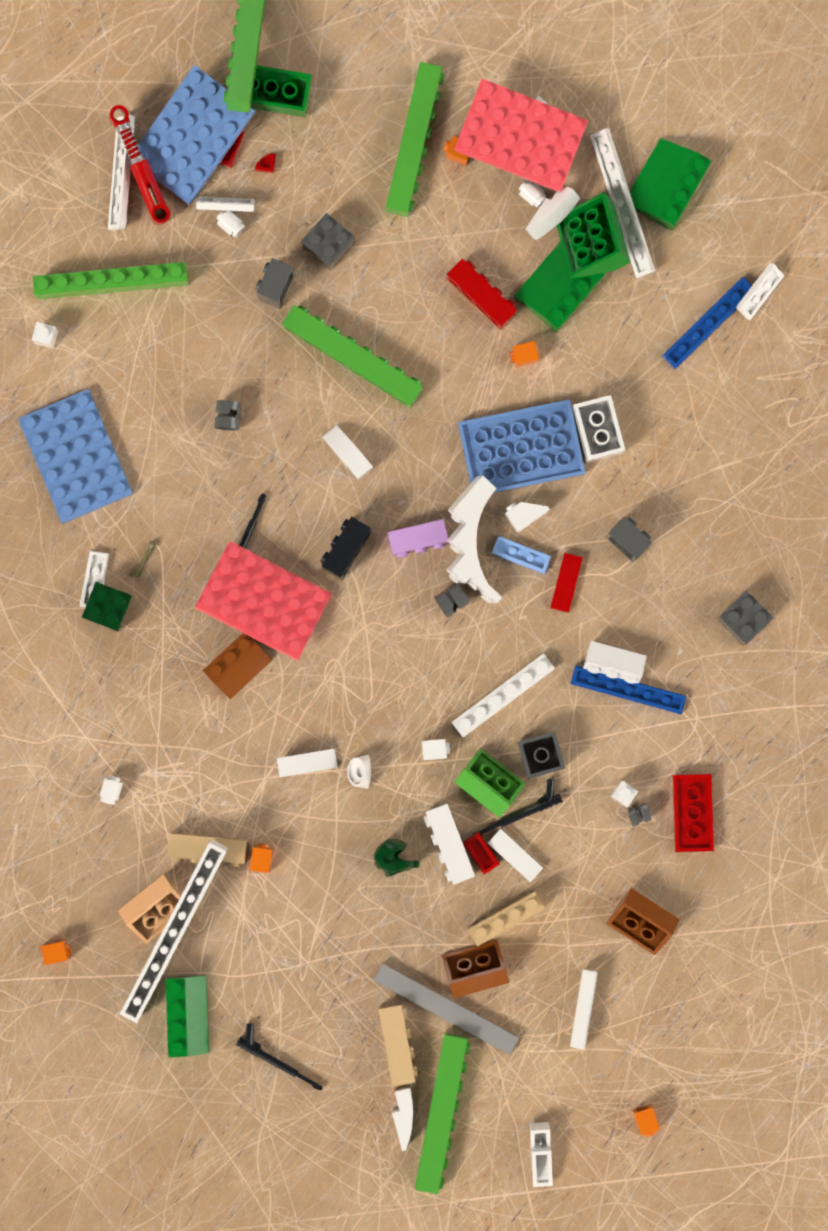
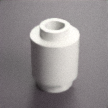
M524 181L519 187V195L530 205L537 208L547 198L544 194L545 191L532 181Z
M223 210L217 217V225L230 236L237 238L245 229L243 221L231 211L225 212Z
M109 775V778H104L99 795L101 796V802L115 805L123 783L120 782L121 778Z

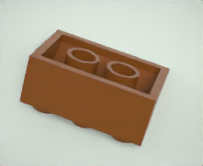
M242 633L202 671L231 699L266 667L272 659L250 636Z
M630 888L606 924L653 955H656L673 935L680 919Z
M497 940L483 943L478 947L476 945L442 955L453 999L509 983Z

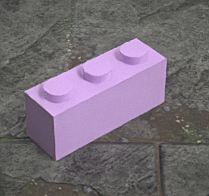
M444 519L387 532L392 555H397V558L409 556L408 552L413 551L416 554L424 553L430 547H434L435 550L446 547L445 544L449 543L447 541L448 536Z

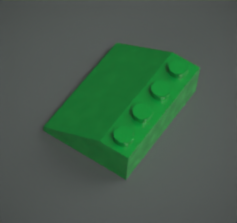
M660 138L630 190L635 210L673 231L712 160L696 151Z
M604 192L574 207L557 225L571 279L615 271L630 263L615 205Z
M559 242L513 297L557 333L606 276V273L571 279L562 245Z

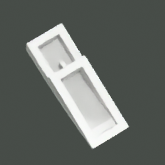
M563 185L561 192H556L552 200L545 198L525 230L533 239H539L556 227L571 212L580 200V197L572 188Z
M337 425L322 437L357 480H360L373 469L370 462Z
M335 749L277 758L280 777L338 768Z
M410 1085L395 1089L399 1108L392 1110L402 1151L407 1149L413 1123Z
M549 1122L529 1123L533 1187L553 1186Z

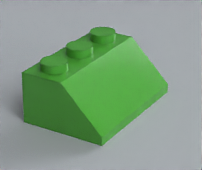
M482 748L477 751L454 781L499 818L509 808L526 784Z

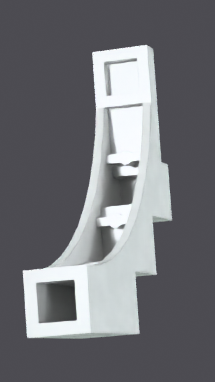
M477 476L448 509L452 514L451 518L457 523L461 522V524L447 539L451 544L450 548L456 553L460 552V554L446 571L450 574L449 578L455 583H466L468 581L467 584L473 590H478L482 594L481 598L487 603H498L502 597L486 581L479 564L476 547L477 527L481 513L488 499L497 488L484 476Z

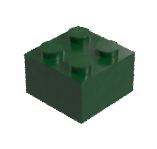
M95 582L82 618L118 632L132 595Z

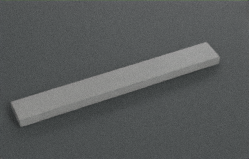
M384 963L374 979L380 985L509 1055L519 1039L518 1036Z

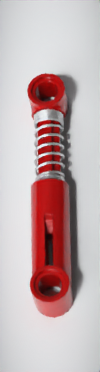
M115 105L110 110L109 121L121 135L122 143L125 144L124 148L127 149L126 153L129 154L128 158L131 159L130 169L149 211L151 221L156 225H163L170 218V210L166 206L148 160L144 159L143 154L140 153L141 149L138 148L139 144H136L137 139H134L135 134L131 132L132 127L129 123L130 119L127 108L123 105ZM114 112H122L124 119L116 120L113 115ZM148 188H150V190H151V192H152V194H153V197H154L155 202H156V204H157L156 206H155V203H154V201H153V199H152V196H151V194H150ZM162 210L165 213V218L161 220L156 218L155 211Z

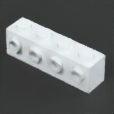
M448 804L426 811L427 816H424L427 828L431 827L434 834L430 836L434 846L438 845L441 852L437 854L441 864L445 863L448 869L444 871L448 882L452 881L453 885L475 877Z

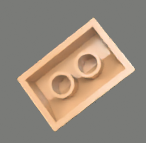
M163 874L118 910L125 924L147 944L164 930L181 897V893Z

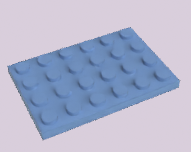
M196 65L191 68L138 145V148L141 149L140 153L143 154L144 159L148 160L155 179L189 205L256 112L252 108L250 113L227 110V102H224V91H228V89Z
M89 389L18 418L62 524L133 495Z
M570 400L458 422L470 484L477 476H484L497 488L493 493L586 474Z

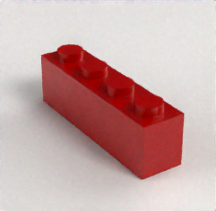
M462 258L446 274V279L495 326L502 330L517 314L515 309L517 306L510 299L506 300L498 287H492L488 283L489 279L483 273L479 275L474 270L476 267L469 260L465 261Z

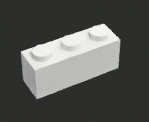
M591 641L583 668L591 673L606 674L609 678H620L628 683L639 684L647 656Z

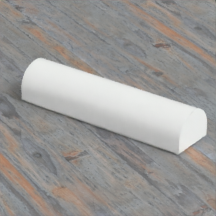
M582 970L570 1047L583 1050L586 1048L598 976L597 971Z

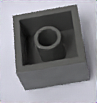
M325 213L301 242L308 252L332 270L356 241L355 236L329 214Z
M272 258L270 263L266 262L263 269L264 277L262 280L259 279L255 290H257L256 294L259 301L280 309L295 274L292 266Z
M624 516L605 537L631 562H634L653 542L650 541L651 536L644 530L641 532L636 528L637 524L633 519Z
M746 590L716 619L744 646L774 617Z
M555 731L517 742L527 779L565 769Z

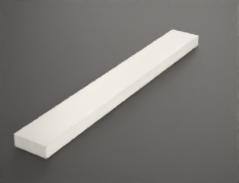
M605 128L590 135L610 199L616 208L636 278H641L655 272L610 130Z

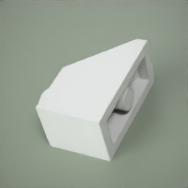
M514 502L506 508L505 516L516 532L519 533L548 513L550 509L548 506L525 502L516 504Z

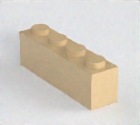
M169 833L167 857H172L171 861L183 862V858L191 859V863H199L210 840L213 839L228 847L220 865L222 862H229V866L241 867V864L246 863L248 840Z
M532 891L469 926L467 929L478 947L545 908L536 891Z
M402 1003L379 1007L392 1087L415 1083V1077L419 1076L417 1065L413 1066L411 1059L415 1057L413 1046H409L408 1039L411 1038L410 1027L405 1025V1019H408L406 1007L402 1008Z

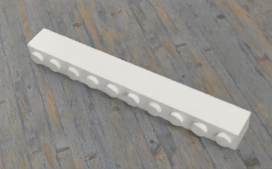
M213 839L210 840L120 1015L135 1023L138 1022L228 847Z

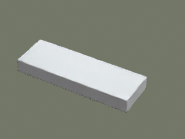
M199 196L196 202V209L254 212L255 200L245 198Z
M769 263L736 306L738 311L748 320H751L784 277L774 264Z
M90 550L79 607H86L95 582L104 584L109 559L108 553Z
M501 829L488 842L493 849L529 882L543 869Z

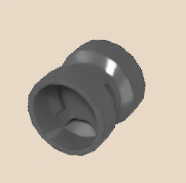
M646 802L636 808H627L632 826H637L643 821H652Z

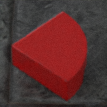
M270 153L261 158L255 166V171L274 173L276 153Z

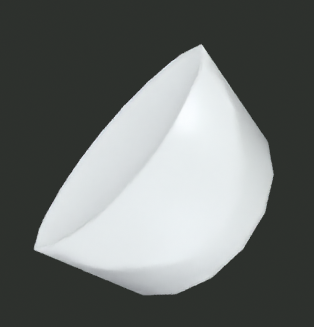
M369 754L353 758L348 765L349 781L356 787L368 789L370 786L371 761Z

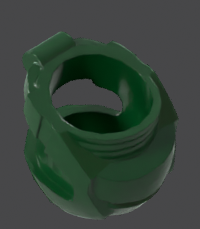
M397 838L386 839L374 852V864L378 870L384 871L386 877L414 868L417 869L420 867V862L417 860L411 862L398 858V854L406 850L405 847L408 844Z

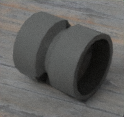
M218 400L216 404L218 416L215 417L214 428L238 431L240 419L237 416L241 413V403Z
M458 583L450 586L448 592H441L434 597L447 618L456 613V608L462 609L470 603Z

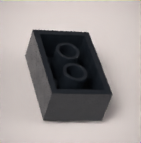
M352 516L350 520L346 519L340 528L342 533L340 536L336 535L330 544L332 547L329 553L325 552L321 559L322 569L341 581L372 532L370 527Z

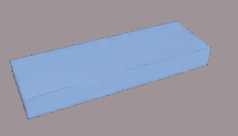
M501 536L497 537L491 552L495 556L545 574L551 559L550 555Z

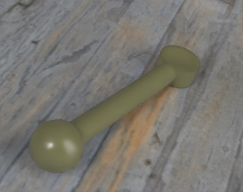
M154 541L149 542V548L138 569L134 570L133 575L135 577L141 576L140 571L151 550L156 547Z

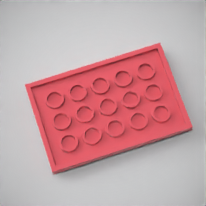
M482 78L454 151L560 193L588 120Z
M229 541L195 605V609L298 661L332 593Z

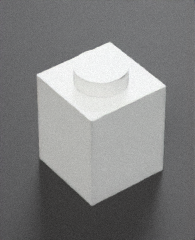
M36 322L32 341L37 345L53 349L58 330L55 326Z
M445 739L422 741L423 760L447 758L446 754H450L449 743H445Z
M620 780L610 794V797L623 806L628 807L638 791L623 780Z

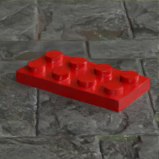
M672 775L675 852L714 851L712 775Z

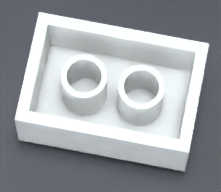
M611 395L573 405L572 410L586 463L623 454L626 451Z

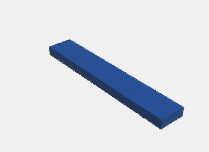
M742 277L662 357L676 369L737 309L736 306L752 285Z
M576 665L570 684L680 715L686 700L685 695L641 683H628L620 678H609L606 674L591 673L587 669Z

